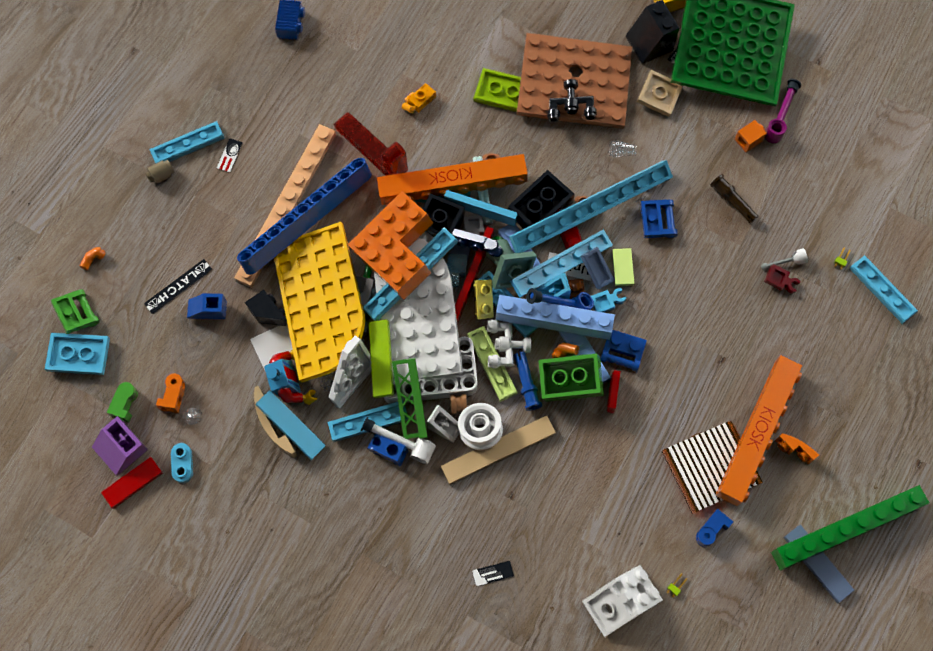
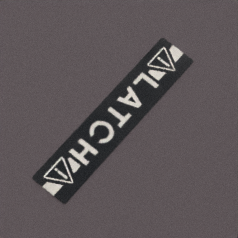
M203 259L144 303L145 306L153 314L211 271L212 268Z

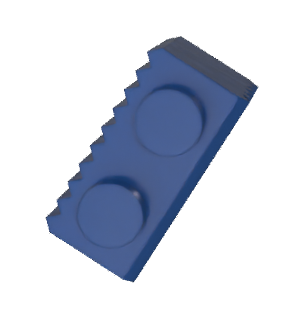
M279 0L275 24L277 38L297 40L299 33H302L303 24L301 18L305 17V7H302L301 1Z

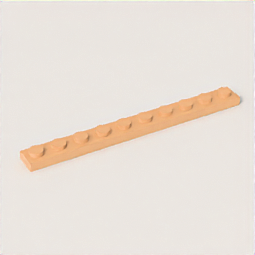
M319 124L256 239L298 205L336 136L335 130ZM240 266L234 279L252 288L263 267L256 273L248 275Z

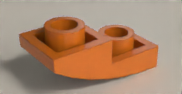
M782 433L775 440L781 451L787 452L790 455L795 450L797 456L808 464L819 456L810 446L790 435Z

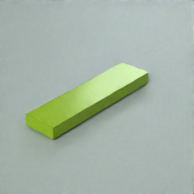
M389 320L369 322L373 397L394 396Z

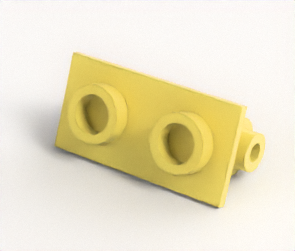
M475 280V284H473L476 297L475 315H477V319L494 318L492 280Z

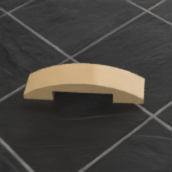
M256 386L254 389L255 404L264 396L259 386ZM255 405L258 418L271 440L289 456L297 457L287 436L284 435L278 438L267 416Z

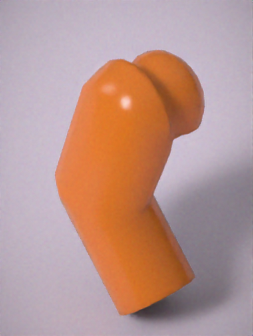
M95 247L86 252L80 267L88 270L93 259L96 257L103 259L106 252L101 247Z
M562 342L553 350L552 358L565 357L568 353L577 355L579 353V346Z

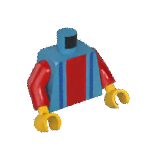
M293 350L273 355L269 364L264 366L271 391L285 403H302L304 401L310 405L317 400V398L312 397L316 393L315 390H309L305 395L301 393L291 358L295 360Z

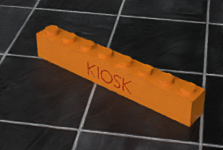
M524 154L377 177L381 205H388L402 191L414 201L417 199L427 200L430 193L444 197L446 190L466 194L473 190L484 191L492 187L503 188L506 185H521L524 182H528Z
M782 355L775 361L715 496L735 506L747 501L750 494L747 490L750 484L753 485L757 479L758 474L755 472L758 467L762 466L765 460L763 454L765 450H769L773 442L770 438L772 433L775 434L780 426L778 422L779 417H783L788 406L785 405L787 399L790 400L795 392L793 386L794 383L799 382L802 376L800 372L802 365Z

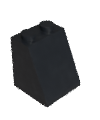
M663 0L646 6L625 37L641 64H644L672 52L680 28Z

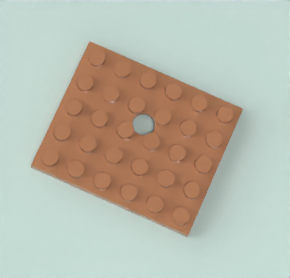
M526 33L516 115L548 119L549 98H568V92L564 89V81L574 79L578 81L575 97L594 96V107L597 109L596 119H585L584 109L586 104H579V110L574 115L567 114L564 110V105H558V110L560 111L559 121L624 129L632 46ZM573 66L580 67L583 74L579 77H573L569 69Z

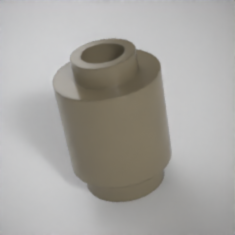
M162 160L148 167V172L145 174L150 183L158 184L170 178L171 174L175 173L168 160Z

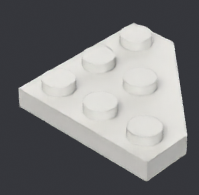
M357 336L348 341L342 350L329 393L330 400L339 409L372 372L371 355L362 340Z

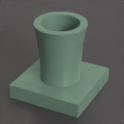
M499 239L496 241L503 249V254L500 257H492L489 252H486L487 258L497 266L492 280L494 290L513 287L510 281L532 269L537 257L534 251L514 253L506 239Z

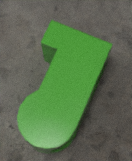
M129 382L121 383L106 413L113 418L118 416L122 421L129 423L132 415L128 411L132 402L138 396L137 389Z

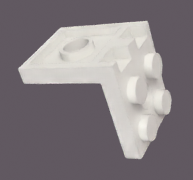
M639 565L613 579L582 602L604 637H606L636 616L661 602L662 598L659 591L648 578L646 571ZM606 604L611 606L612 613L607 611Z

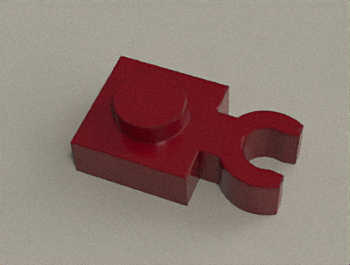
M775 264L770 266L764 280L765 283L778 290H782L785 287L789 293L797 291L792 287V283L798 285L801 281L797 278H789L790 272Z

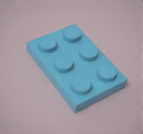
M51 333L45 370L47 372L104 375L110 338L98 335Z

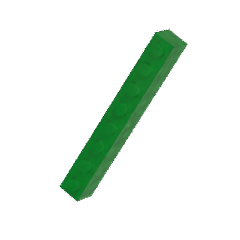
M918 485L773 550L771 554L779 570L782 571L921 509L930 502L921 486Z

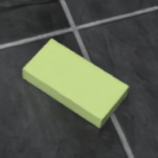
M631 248L612 249L615 286H634Z

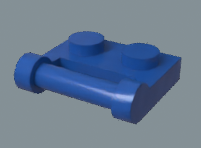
M673 200L641 201L644 238H674L678 236L674 224ZM661 208L665 209L668 229H663Z
M612 330L610 340H606L600 361L605 363L606 361L612 362L637 372L647 340ZM611 350L633 357L635 360L631 361L608 353Z

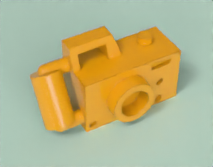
M425 83L415 93H410L404 99L406 103L402 104V109L409 113H413L415 110L419 113L436 98V91Z

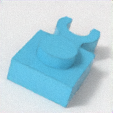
M622 288L615 289L613 294L606 290L592 295L594 310L605 313L615 309L614 303L623 304L626 301V297H617V294L622 293Z

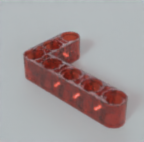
M346 112L333 124L335 129L385 176L406 173L408 171L406 152L398 142H394L387 148L349 112Z

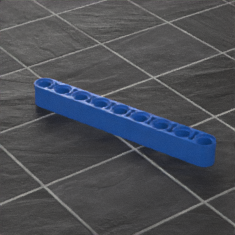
M357 158L350 162L238 254L237 260L245 273L251 275L259 271L371 178L372 173L365 159Z

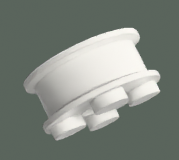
M486 403L472 404L465 408L459 416L458 428L460 436L468 447L476 450H486L496 445L501 439L503 433L501 416L493 406ZM478 425H485L482 428H476Z

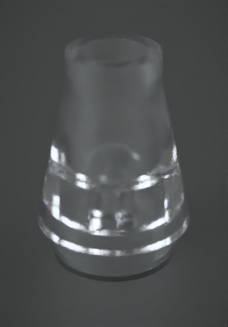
M619 140L611 141L609 144V155L614 158L635 156L637 153V145Z

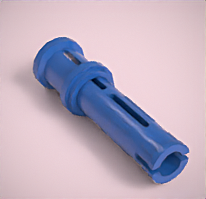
M520 352V356L516 353L514 358L523 387L521 395L525 398L526 411L539 409L542 407V402L539 401L537 395L538 387L533 384L526 353Z

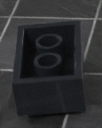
M547 170L508 206V210L517 212V224L525 229L568 208L573 203L574 193Z

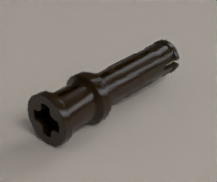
M723 174L719 175L710 184L711 187H715L718 190L722 199H727L740 212L749 224L756 220L755 218H758L759 215L735 192V186H731L724 179Z

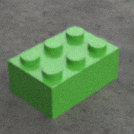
M597 353L539 360L541 394L544 401L604 396L601 361Z

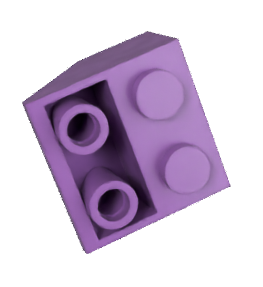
M118 416L101 429L92 445L95 452L116 476L148 450Z

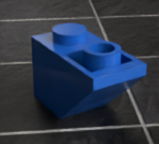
M203 293L191 298L188 301L187 318L226 319L227 300L223 294Z

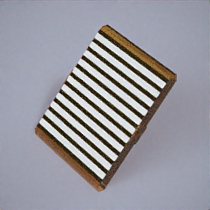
M732 421L723 423L703 433L695 434L689 439L661 451L692 514L725 501L715 496L741 439ZM759 474L754 484H750L748 489L763 483Z

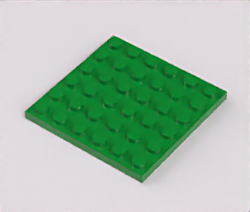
M686 0L670 83L775 107L779 97L795 4L779 0Z

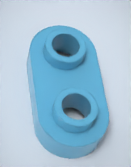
M184 443L176 444L171 450L172 477L179 483H187L193 477L192 450ZM184 450V453L178 456V451ZM184 469V474L179 475V470Z

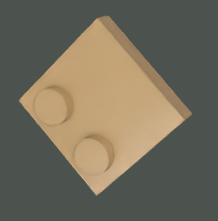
M650 70L637 103L669 117L683 85L670 83V78Z

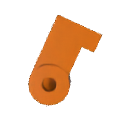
M173 373L167 376L163 399H157L156 406L161 411L179 413L185 391V382L179 374Z

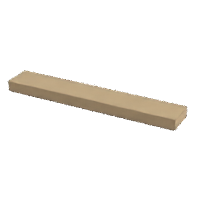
M544 416L501 437L499 442L493 447L486 450L475 449L442 465L441 469L449 485L555 435L556 432L549 418Z

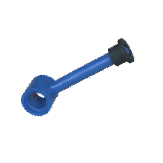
M530 288L526 295L527 302L530 304L546 302L586 310L594 307L592 297L586 292H581L575 298L567 299L542 294V292L537 291L535 288Z

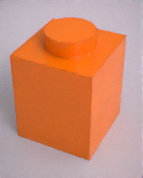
M754 120L737 132L735 141L745 152H748L763 142L767 133L765 128Z

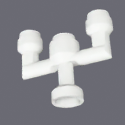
M488 320L487 332L497 333L498 331H505V337L500 336L495 339V350L506 353V357H499L498 355L488 356V367H513L512 348L522 349L525 353H530V337H525L523 341H511L513 338L512 323Z

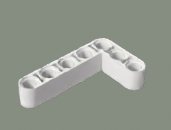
M460 337L459 343L460 346L468 345L470 347L466 351L460 349L462 365L469 363L472 367L470 369L463 368V374L419 379L422 401L450 398V395L453 394L460 396L466 393V396H470L476 393L477 372L474 346L470 338ZM393 381L394 390H396L395 381ZM404 381L400 387L401 392L407 397L409 394L405 391L411 385ZM467 381L473 382L474 386L471 388H466L464 386V383ZM448 383H451L455 386L452 390H447L444 388V386ZM432 385L435 387V390L427 392L425 388ZM397 391L394 396L384 397V400L390 404L398 402Z

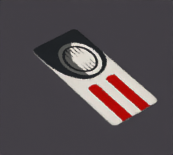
M231 138L228 140L217 169L227 172L231 171L241 148V141Z

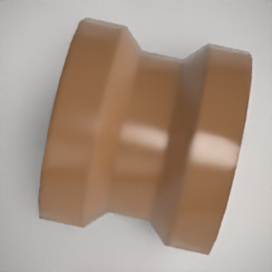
M466 393L460 396L450 395L452 414L462 412L467 408Z

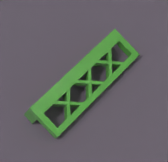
M416 358L392 361L403 436L406 439L419 437V439L427 438ZM408 363L409 372L405 377L398 373V364ZM399 377L403 379L400 384H399ZM404 381L410 384L412 392L408 397L400 390ZM407 401L414 404L415 411L411 416L405 413L403 409ZM411 420L417 424L418 433L407 434L406 426Z

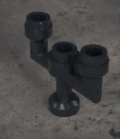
M574 79L564 81V89L568 92V98H549L548 121H559L560 111L558 110V105H564L566 113L574 115L579 110V104H586L584 109L586 120L596 119L597 109L594 107V96L575 97L578 81Z

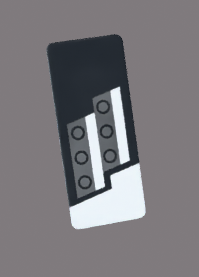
M510 561L473 570L476 586L514 576Z

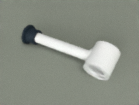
M368 416L366 417L360 431L365 430L369 433L372 431L403 444L412 450L411 458L423 464L429 463L436 447L434 443L423 438H418L416 443L376 425L374 421L368 419Z

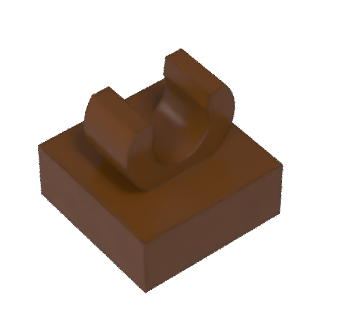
M583 279L568 280L571 289L569 299L575 298L581 292H585Z

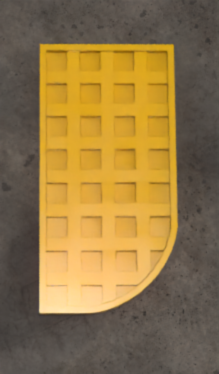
M342 222L301 235L274 257L298 378L301 383L336 371L346 343L352 340L354 336L360 339L363 336L365 314Z

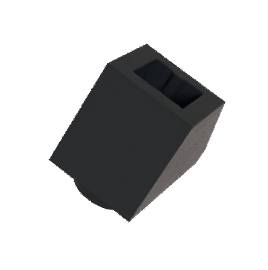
M264 289L245 302L258 323L278 326L288 325L285 311L282 307L277 308L275 305L277 301L271 293L267 294Z

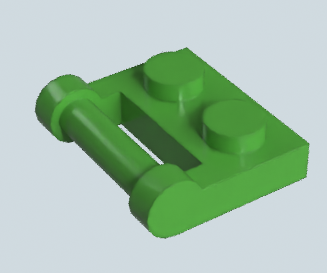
M83 289L51 299V304L66 334L88 326L93 327L100 322L98 317L92 312ZM74 300L79 301L87 317L86 319H82Z

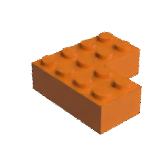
M402 191L347 245L404 300L431 274L427 266L408 247L433 222L429 215Z

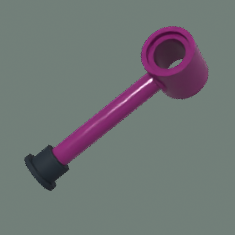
M789 79L787 81V94L777 119L771 120L766 129L765 139L770 143H779L787 130V125L784 122L785 116L794 94L802 86L801 82L797 79Z

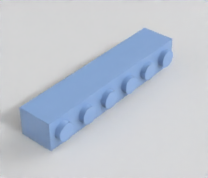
M499 295L496 310V320L607 340L611 338L615 314L545 302L530 304L527 302V299Z

